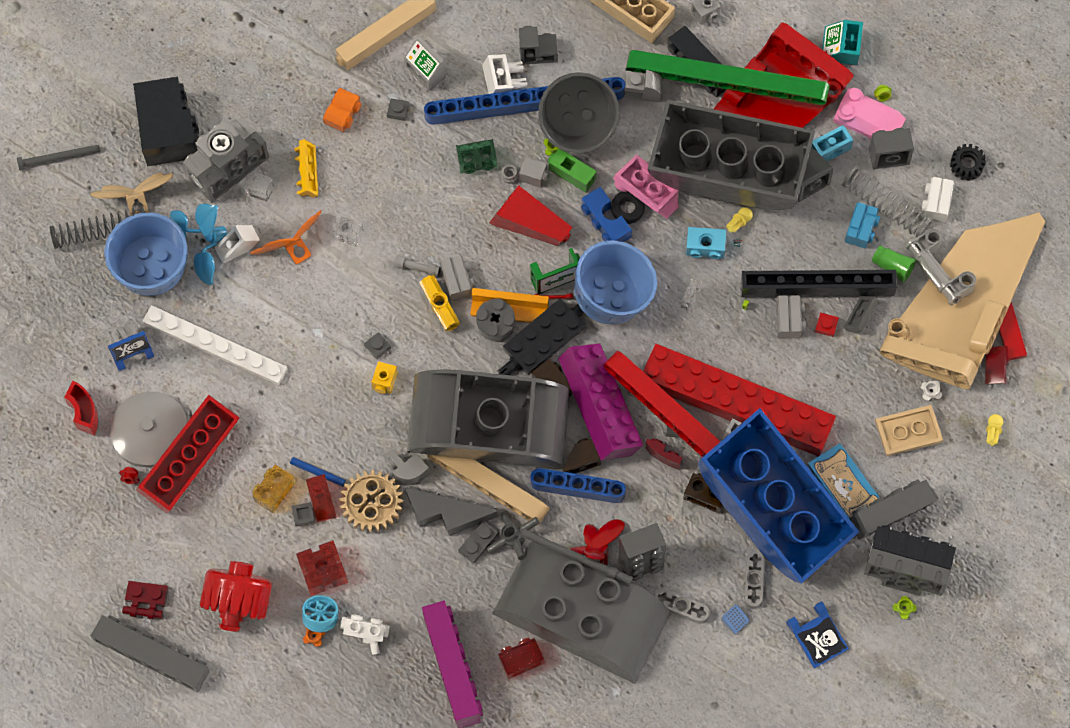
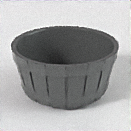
M575 72L557 78L547 87L540 100L538 118L541 130L549 142L565 152L580 154L598 149V147L603 146L613 136L617 128L616 126H618L620 108L614 91L605 81L589 73Z

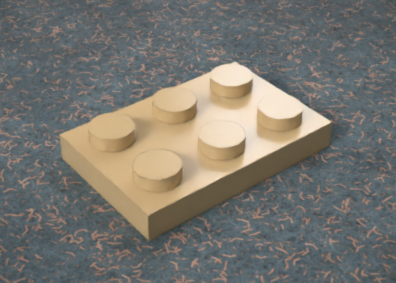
M932 405L875 419L886 457L943 442Z

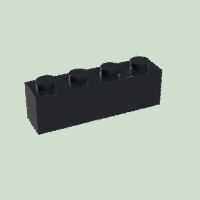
M683 26L668 38L667 48L672 55L680 58L721 64L686 26ZM704 86L705 90L710 94L712 93L715 97L726 90Z

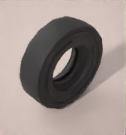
M629 191L619 192L612 200L611 211L615 219L622 216L627 224H632L640 220L644 214L645 204ZM625 201H631L635 205V210L632 213H625L621 210V204Z

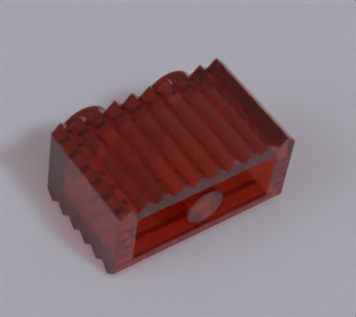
M525 638L519 642V645L513 648L507 646L501 649V653L498 654V659L507 679L545 664V659L535 638L531 640L530 638Z

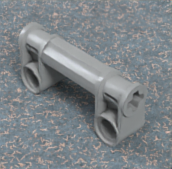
M930 229L910 240L906 244L905 249L913 254L918 265L938 291L945 295L948 299V304L952 306L973 293L976 276L969 271L962 272L953 279L947 275L932 255L941 247L942 233L938 229ZM930 239H935L937 241L931 242ZM963 282H969L970 285H965Z

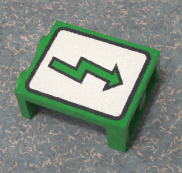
M573 248L569 249V265L546 274H542L537 262L530 264V280L536 293L542 294L575 281V272L580 256L578 253H574Z

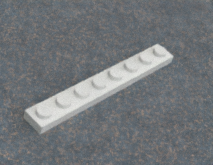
M152 305L142 321L144 325L276 385L280 384L288 370L285 365Z

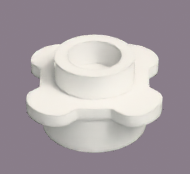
M938 381L923 382L921 384L924 400L929 401L932 398L940 399L942 397Z

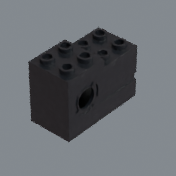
M178 76L133 83L141 148L147 166L185 161L188 155L197 152L195 142L199 138V127L196 122V116L192 115L190 109L187 108L186 91L184 84L179 82Z

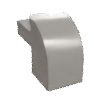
M646 70V73L627 71L625 91L642 93L641 100L660 102L663 79L658 73Z
M393 449L386 453V463L394 470L392 472L393 479L400 484L414 485L430 474L429 467L418 454H415L404 463Z

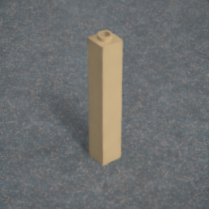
M407 0L336 48L337 57L335 59L341 67L344 66L347 71L435 12L436 1Z

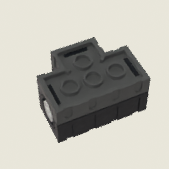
M877 526L864 575L882 579V586L920 596L921 592L925 591L942 596L948 583L956 547H952V544L948 542H934L926 536L916 537L908 531L898 532L890 526Z

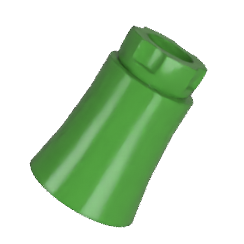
M880 245L873 255L872 262L884 270H896V277L905 283L915 267L916 259Z

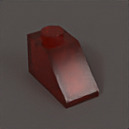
M325 474L306 479L317 522L336 518Z

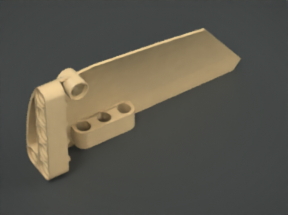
M1038 212L998 224L965 230L940 266L951 279L962 272H972L976 276L973 293L950 306L945 295L940 293L929 279L902 316L889 322V332L879 353L883 357L922 375L959 388L970 389L984 355L989 353L1044 227L1045 220ZM963 282L965 285H970L969 282Z

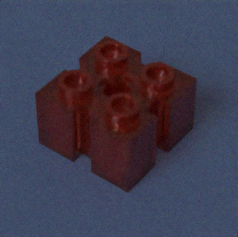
M334 540L318 545L319 551L312 553L310 548L296 553L311 596L326 591V585L332 584L333 588L348 583ZM320 566H324L325 569H324V570H320L319 567H320Z

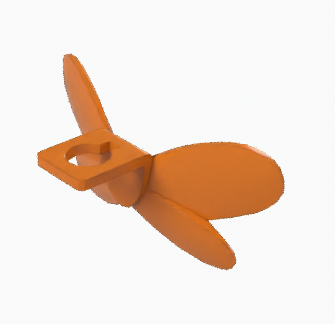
M322 210L309 218L293 238L269 242L263 247L250 252V254L257 255L285 247L296 265L311 257V253L301 239V236L315 223ZM297 245L303 248L304 256L296 257L293 253V246Z

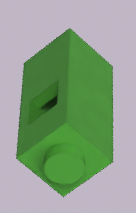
M558 149L556 153L553 152L548 159L549 171L587 193L597 179L596 170L561 149Z

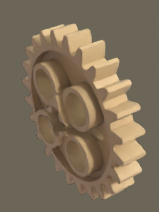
M364 470V476L361 477L356 473V480L351 477L349 478L351 485L344 484L347 491H341V495L344 497L339 498L340 503L343 504L340 506V509L345 511L343 513L344 518L349 517L347 520L348 524L354 522V529L360 525L361 532H364L365 528H368L369 533H372L373 528L380 532L381 526L387 529V523L394 525L392 518L399 519V515L396 512H402V507L398 505L404 504V501L399 499L403 497V493L398 492L400 485H395V479L389 481V474L382 477V471L375 475L374 470H372L371 474L368 475L366 470ZM370 485L377 486V489L374 491L367 490ZM356 498L363 499L360 504L353 503V500ZM385 498L391 500L387 505H383L380 502ZM369 499L372 500V501L375 500V503H372V502H369V503H368V500H369ZM370 511L376 513L373 518L366 517V514Z

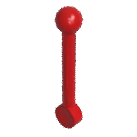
M538 293L534 294V295H539V296H548L549 299H560V298H561V299H567V300H572V299H573V294H566V295H540V294H538Z

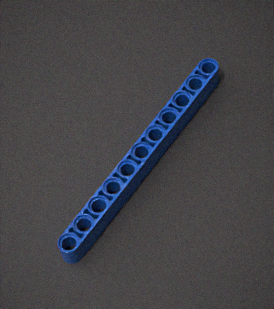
M611 77L602 79L612 88L617 100L624 97L625 81L622 78ZM548 86L431 101L424 106L425 121L428 124L435 125L538 111L541 100L539 98L542 97ZM614 87H620L621 89H620V90H614L613 88H614ZM523 99L529 100L528 102H521ZM503 102H510V104H508V105H504V104H502V103H503ZM486 104L492 105L491 107H484ZM469 106L473 107V109L467 110L465 108ZM449 109L455 110L454 112H447ZM432 111L436 112V114L430 115L428 113Z

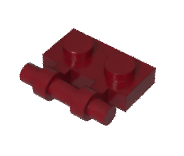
M128 581L125 601L132 602L131 607L123 606L122 613L130 614V617L145 616L147 619L152 620L154 618L162 619L163 611L156 609L157 606L165 607L168 586ZM139 604L150 605L149 609L139 608Z

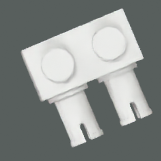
M506 54L488 55L482 65L488 94L527 89L526 78L511 79L510 73H523L524 68L520 66L523 64L522 61L507 62Z

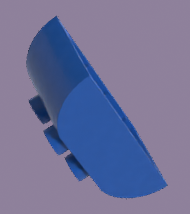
M760 408L698 461L699 470L711 491L760 552L781 573L797 583L802 584L859 533L858 529Z

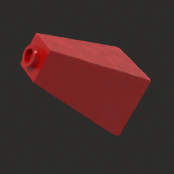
M519 185L489 222L493 226L556 246L561 242L566 243L571 236L569 232L573 228Z

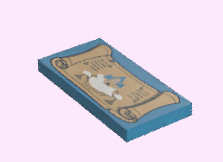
M840 443L807 464L817 480L848 518L853 516L852 512L865 504L870 507L869 504L879 498Z

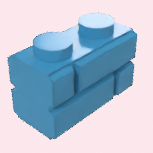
M860 202L856 203L844 242L864 249L867 248L868 243L872 244L875 235L872 229L873 226H878L881 217L877 215L879 209Z

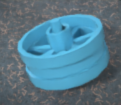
M323 595L307 599L302 607L303 624L309 630L319 633L333 629L338 621L337 603L332 598Z

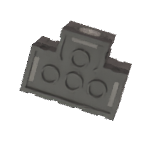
M241 116L230 124L223 120L221 123L215 124L207 134L201 135L197 142H195L198 151L188 155L183 164L190 181L213 203L270 157L264 139Z

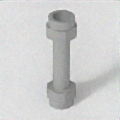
M396 256L394 260V267L403 270L405 267L426 272L428 276L434 275L435 277H438L441 267L431 263L429 266L406 260L404 256Z

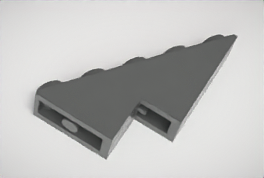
M415 486L405 488L406 495L420 527L442 519L448 535L451 536L479 525L483 520L487 522L498 517L497 508L492 505H486L485 507L478 505L477 502L472 500L465 502L451 495L444 497L440 496L438 492H424Z

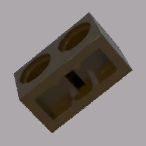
M693 473L684 492L683 499L720 514L723 507L718 498L711 496L713 492L705 482L702 474ZM701 485L703 489L696 491L693 489V486Z

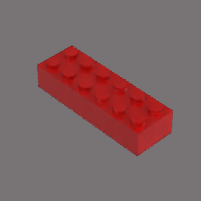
M208 395L146 475L136 491L167 514L240 418L212 396Z

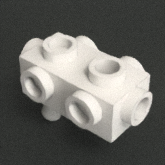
M351 614V617H342L340 629H344V635L363 638L364 643H370L371 652L374 655L380 653L378 641L383 642L384 637L388 638L390 626L383 624V620L371 618V621L363 620V616Z

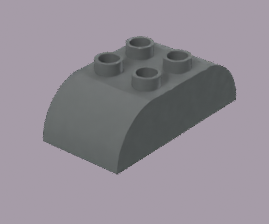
M667 100L648 165V171L659 182L685 193L764 210H786L797 204L815 130Z
M530 542L524 552L526 557L519 561L492 614L635 684L670 616L669 609L654 595L632 582L627 584L618 579L614 580L607 577L605 573L535 542Z

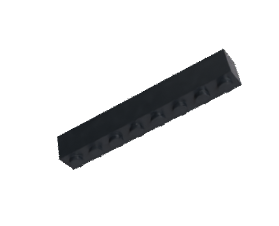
M896 270L742 271L741 297L798 295L800 297L895 296L897 289Z

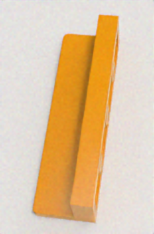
M473 288L470 315L476 317L479 307L484 302L491 299H502L512 307L516 322L531 323L548 309L549 297Z

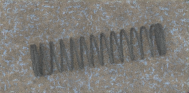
M143 206L139 207L140 213H145ZM132 208V215H133V216L135 215L134 208ZM125 209V218H127L129 216L127 210ZM118 211V212H117L118 222L120 223V222L122 221V219H121L120 213H119V211ZM110 213L111 226L113 230L116 225L114 222L112 213ZM103 214L105 236L103 235V232L101 230L98 217L95 216L97 225V237L95 235L90 218H88L90 239L87 235L83 219H81L83 241L78 232L76 222L73 221L76 243L74 242V239L72 237L68 222H66L68 244L64 237L61 224H59L61 246L58 242L54 226H50V235L54 249H58L59 247L62 248L63 239L65 244L69 247L70 237L72 242L76 245L77 235L81 243H84L85 235L88 241L91 242L92 232L95 239L99 240V230L101 232L102 237L105 239L107 236L106 227L109 234L111 233L105 215Z

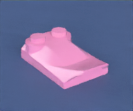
M851 88L845 93L833 122L841 126L844 125L850 130L871 138L872 133L876 131H892L902 127L906 118L899 111L863 95L861 90Z
M636 154L615 174L613 178L615 180L614 184L620 191H629L647 206L668 219L679 207V190L656 180L648 171L649 164Z

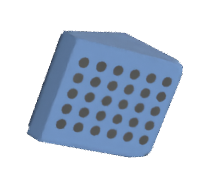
M735 604L722 616L721 621L736 634L750 620L741 608Z

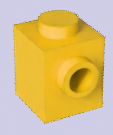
M378 361L371 381L372 388L376 392L391 394L398 374L397 366Z

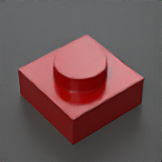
M820 312L815 332L834 337L839 317Z

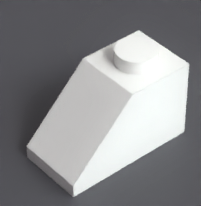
M235 225L214 248L222 263H226L249 252L260 239L252 225Z

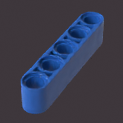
M542 468L534 469L530 475L531 486L537 491L611 503L622 502L626 495L624 483L618 480ZM536 477H543L544 481L538 483L534 479ZM562 480L564 483L557 486L554 484V481ZM575 483H581L583 487L580 489H576L573 487V485ZM594 486H600L602 487V490L600 492H595L592 488ZM614 489H620L622 493L619 495H614L612 491Z

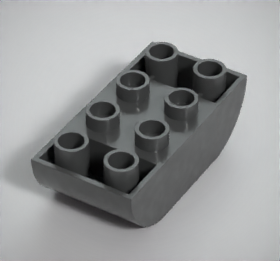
M450 369L419 372L414 376L407 452L563 468L569 389L562 384L538 378Z

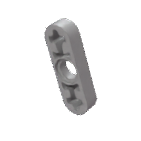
M751 551L746 559L744 602L751 609L758 608L763 600L765 559L764 555L759 551ZM753 556H756L757 560H761L757 563V570H753V561H750L753 559ZM757 575L760 578V582L756 585L751 584L749 577ZM752 589L756 590L755 597L759 599L755 603L748 599L752 596Z
M660 589L654 595L656 598L666 595V599L671 602L672 598H675L672 608L669 607L670 602H663L670 613L696 623H704L709 618V608L705 604L666 589ZM683 601L687 604V609L679 611L676 608V604ZM691 605L694 606V611L699 612L700 609L704 610L703 614H705V616L702 615L700 618H698L697 613L693 611L691 612V615L688 614Z

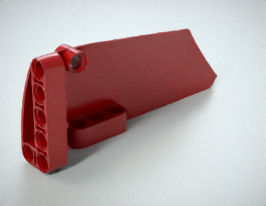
M781 22L770 35L765 46L756 57L754 56L745 68L823 81L830 85L829 90L833 91L835 95L828 93L826 104L817 105L727 89L722 99L714 107V110L803 128L829 104L836 101L854 75L849 69L791 26Z

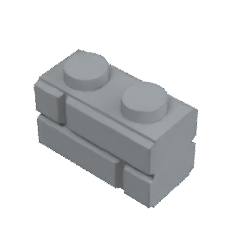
M462 255L441 260L440 267L450 301L472 296V289L475 288L473 278H469L467 274L470 271L468 261H463Z
M799 295L777 296L778 338H801L802 332H805V320H801V314L805 312L804 302H801Z

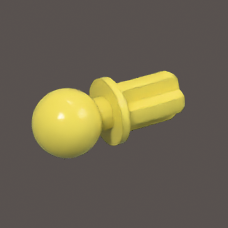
M743 207L738 213L733 215V219L726 226L730 233L736 232L740 227H744L746 222L752 219L753 213L751 209Z
M993 414L988 418L986 442L991 446L998 444L999 435L1002 433L1003 418L998 414Z

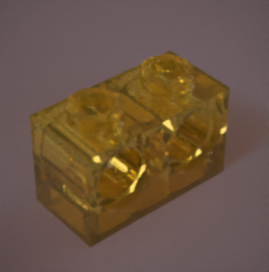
M275 464L272 469L269 468L265 472L264 480L261 484L258 483L252 491L254 502L274 514L295 485V478ZM277 477L283 478L280 483L273 482ZM269 492L272 494L268 499L262 498L264 493Z

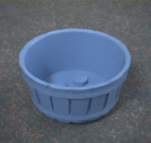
M139 213L127 217L111 231L112 233L107 238L104 255L110 273L120 284L133 293L143 296H154L167 292L179 282L185 270L188 251L185 235L178 224L170 218L157 213Z
M614 240L596 243L594 246L589 247L578 261L574 285L577 303L588 317L599 323L613 325L629 321L636 314L643 311L653 300L657 290L656 271L648 257L628 243Z

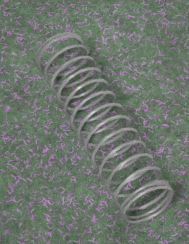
M853 167L845 177L842 186H844L845 188L850 185V192L856 189V196L862 194L861 200H865L866 198H868L867 204H871L874 202L873 207H875V203L880 194L885 189V186L882 187L878 195L869 203L871 194L877 188L879 182H877L876 185L873 187L872 191L865 198H863L864 192L873 181V178H871L865 186V188L859 194H857V190L860 184L866 178L867 174H865L860 180L859 184L851 190V186L854 180L858 177V175L861 172V169L858 171V167ZM891 190L886 194L882 202L876 206V208L880 206V213L886 210V217L892 214V221L898 219L897 225H901L904 223V230L910 227V234L917 231L916 237L925 233L933 221L931 218L927 219L928 216H925L921 224L914 231L911 232L915 221L921 214L920 211L916 218L913 220V222L905 228V225L909 217L915 210L914 207L909 213V215L899 224L900 218L909 206V203H907L902 212L895 219H893V216L897 208L903 202V199H901L896 208L890 214L887 215L889 207L894 202L897 195H895L891 200L890 204L884 210L881 211L882 205L884 201L887 199V197L890 195Z

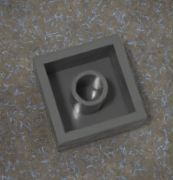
M900 127L892 131L879 130L872 133L869 153L873 169L910 165L914 151L910 128L904 129Z

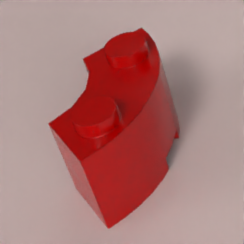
M72 380L64 398L67 404L75 411L73 422L78 430L95 436L98 427L96 406L87 390Z

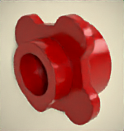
M125 467L119 472L121 475L120 480L126 484H138L140 481L137 478L139 472L133 467Z

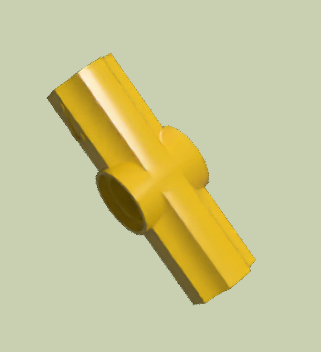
M429 275L423 278L419 284L445 332L456 329L460 322L435 276ZM437 301L444 302L441 306H437L435 303Z

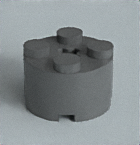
M491 299L484 302L476 313L478 330L488 340L503 341L507 339L515 327V315L512 307L502 299ZM499 318V323H496L492 319Z

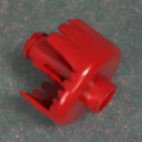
M230 561L228 570L213 568L206 572L200 598V607L205 610L211 607V611L216 612L219 603V617L222 618L221 623H219L220 629L238 632L241 629L239 623L243 622V618L248 613L251 619L257 617L258 620H263L266 617L272 583L267 578L253 575L254 565Z

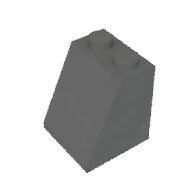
M813 147L810 150L798 202L830 185L833 167Z

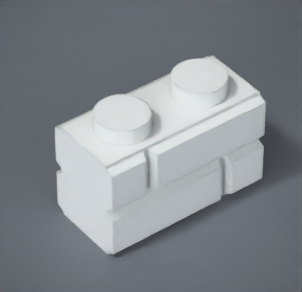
M932 177L930 183H926L924 194H928L927 200H923L921 211H925L924 218L928 216L927 219L931 218L941 222L947 221L954 185L953 180Z

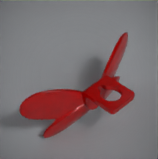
M614 519L604 524L599 530L594 525L587 524L584 527L583 533L587 546H576L570 548V550L585 555L588 558L600 560V563L608 566V544L623 532L625 524L622 520Z

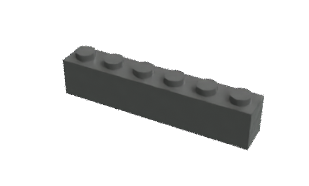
M111 615L109 617L101 616L90 635L93 641L197 693L199 692L210 672L204 661L200 659L194 661L188 658L189 654L182 650L176 652L166 642L161 641V643L154 641L153 636L145 632L142 635L136 632L137 629L129 624L124 626L119 623L120 621Z

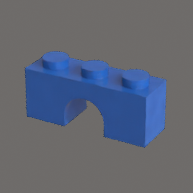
M601 187L582 197L581 210L586 216L589 215L595 230L599 229L602 233L603 241L625 242L632 238V229L622 216L614 220H609L603 216L606 211L611 209V200Z

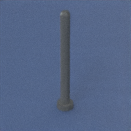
M92 145L27 159L17 157L19 170H24L25 166L96 153L100 151V146Z

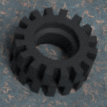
M963 144L962 148L959 146L957 150H954L950 167H952V173L956 172V177L960 175L961 180L966 177V181H970L971 178L974 180L977 176L981 175L986 163L985 154L982 155V149L978 151V146L972 148L973 144H969V147ZM970 157L975 161V165L971 168L964 167L961 164V159Z

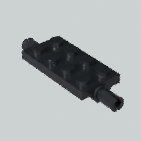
M561 298L558 299L503 345V350L509 355L510 361L497 370L498 374L511 375L517 369H521L529 376L532 371L542 365L585 329L586 324L579 318L585 312L582 311L579 304L569 308Z

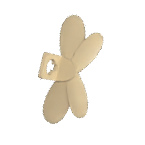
M156 173L145 179L135 189L119 185H106L102 187V190L92 192L91 196L101 199L126 197L131 216H133L132 206L135 203L134 200L138 199L143 204L145 213H149L144 192L163 185L173 177V174L163 175V173Z

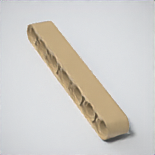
M426 454L434 463L528 521L537 517L541 523L550 510L545 503L474 459Z

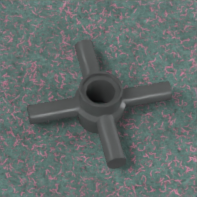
M503 511L501 516L505 525L501 529L502 538L486 547L487 551L492 554L507 544L514 547L518 560H523L526 556L522 545L526 538L521 537L520 534L523 529L530 530L540 524V521L537 517H534L519 527L512 523L508 511Z

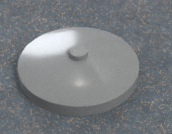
M143 392L128 398L117 408L111 421L110 436L116 451L124 460L135 466L151 468L156 464L188 420L183 408L172 397L159 392Z

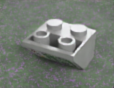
M419 36L404 57L405 67L429 91L446 78L444 57L441 53H436L428 40L424 41Z

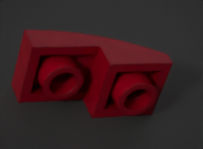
M1008 346L991 347L986 355L985 384H1007Z
M646 440L645 449L653 457L672 468L680 470L682 457L678 453L673 451L665 452L666 444H663L661 440Z

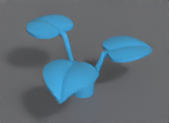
M206 203L197 206L195 219L199 229H188V218L179 210L171 211L170 219L179 225L185 238L186 232L202 233L206 241L211 243L203 248L201 253L195 254L194 270L201 281L208 285H213L215 263L212 255L206 251L213 246H217V242H220L228 234L224 226L214 227L219 206Z

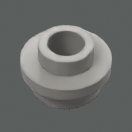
M513 165L504 166L500 172L501 179L506 183L515 182L519 178L518 169ZM512 173L513 176L508 177L507 174Z

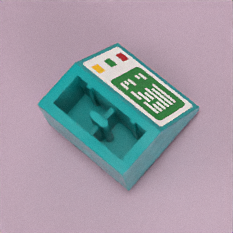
M843 20L825 26L822 50L839 63L858 65L863 22Z

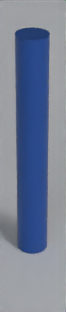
M292 457L290 461L291 465L343 487L346 482L341 477L295 457Z

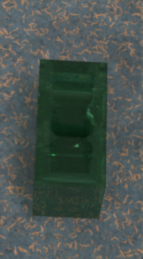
M493 139L456 145L460 174H471L478 170L489 171L497 167ZM486 154L490 155L489 158H483L482 156ZM465 158H471V159H472L471 161H468V162L464 161Z

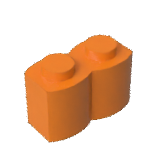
M339 88L323 116V123L341 132H344L346 128L349 129L353 123V115L358 113L361 108L360 96Z

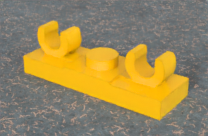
M303 139L299 141V146L294 149V151L300 153L298 157H295V160L300 163L299 172L301 175V180L296 185L302 187L300 191H297V194L315 198L318 197L316 147L311 142Z

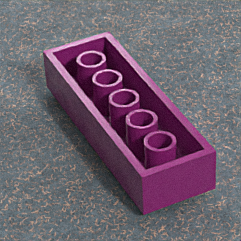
M601 344L569 347L558 359L600 460L605 461L634 455L644 445L616 379L603 366L607 358Z
M445 600L422 607L424 621L457 728H466L481 723L480 717L483 716V709L480 700H475V697H478L474 680H469L472 676L468 661H463L466 659L463 644L458 643L460 637L457 625H452L454 616L451 606H446Z

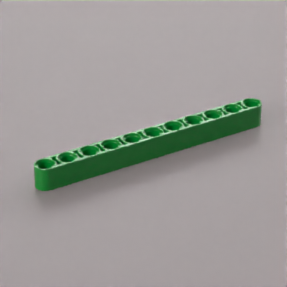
M631 50L629 52L626 64V71L646 73V70L658 73L662 79L817 105L826 104L830 87L828 83L818 80L638 50Z

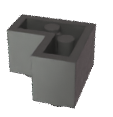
M533 26L519 28L520 59L523 63L522 65L558 62L556 34L544 33L538 35L537 27Z

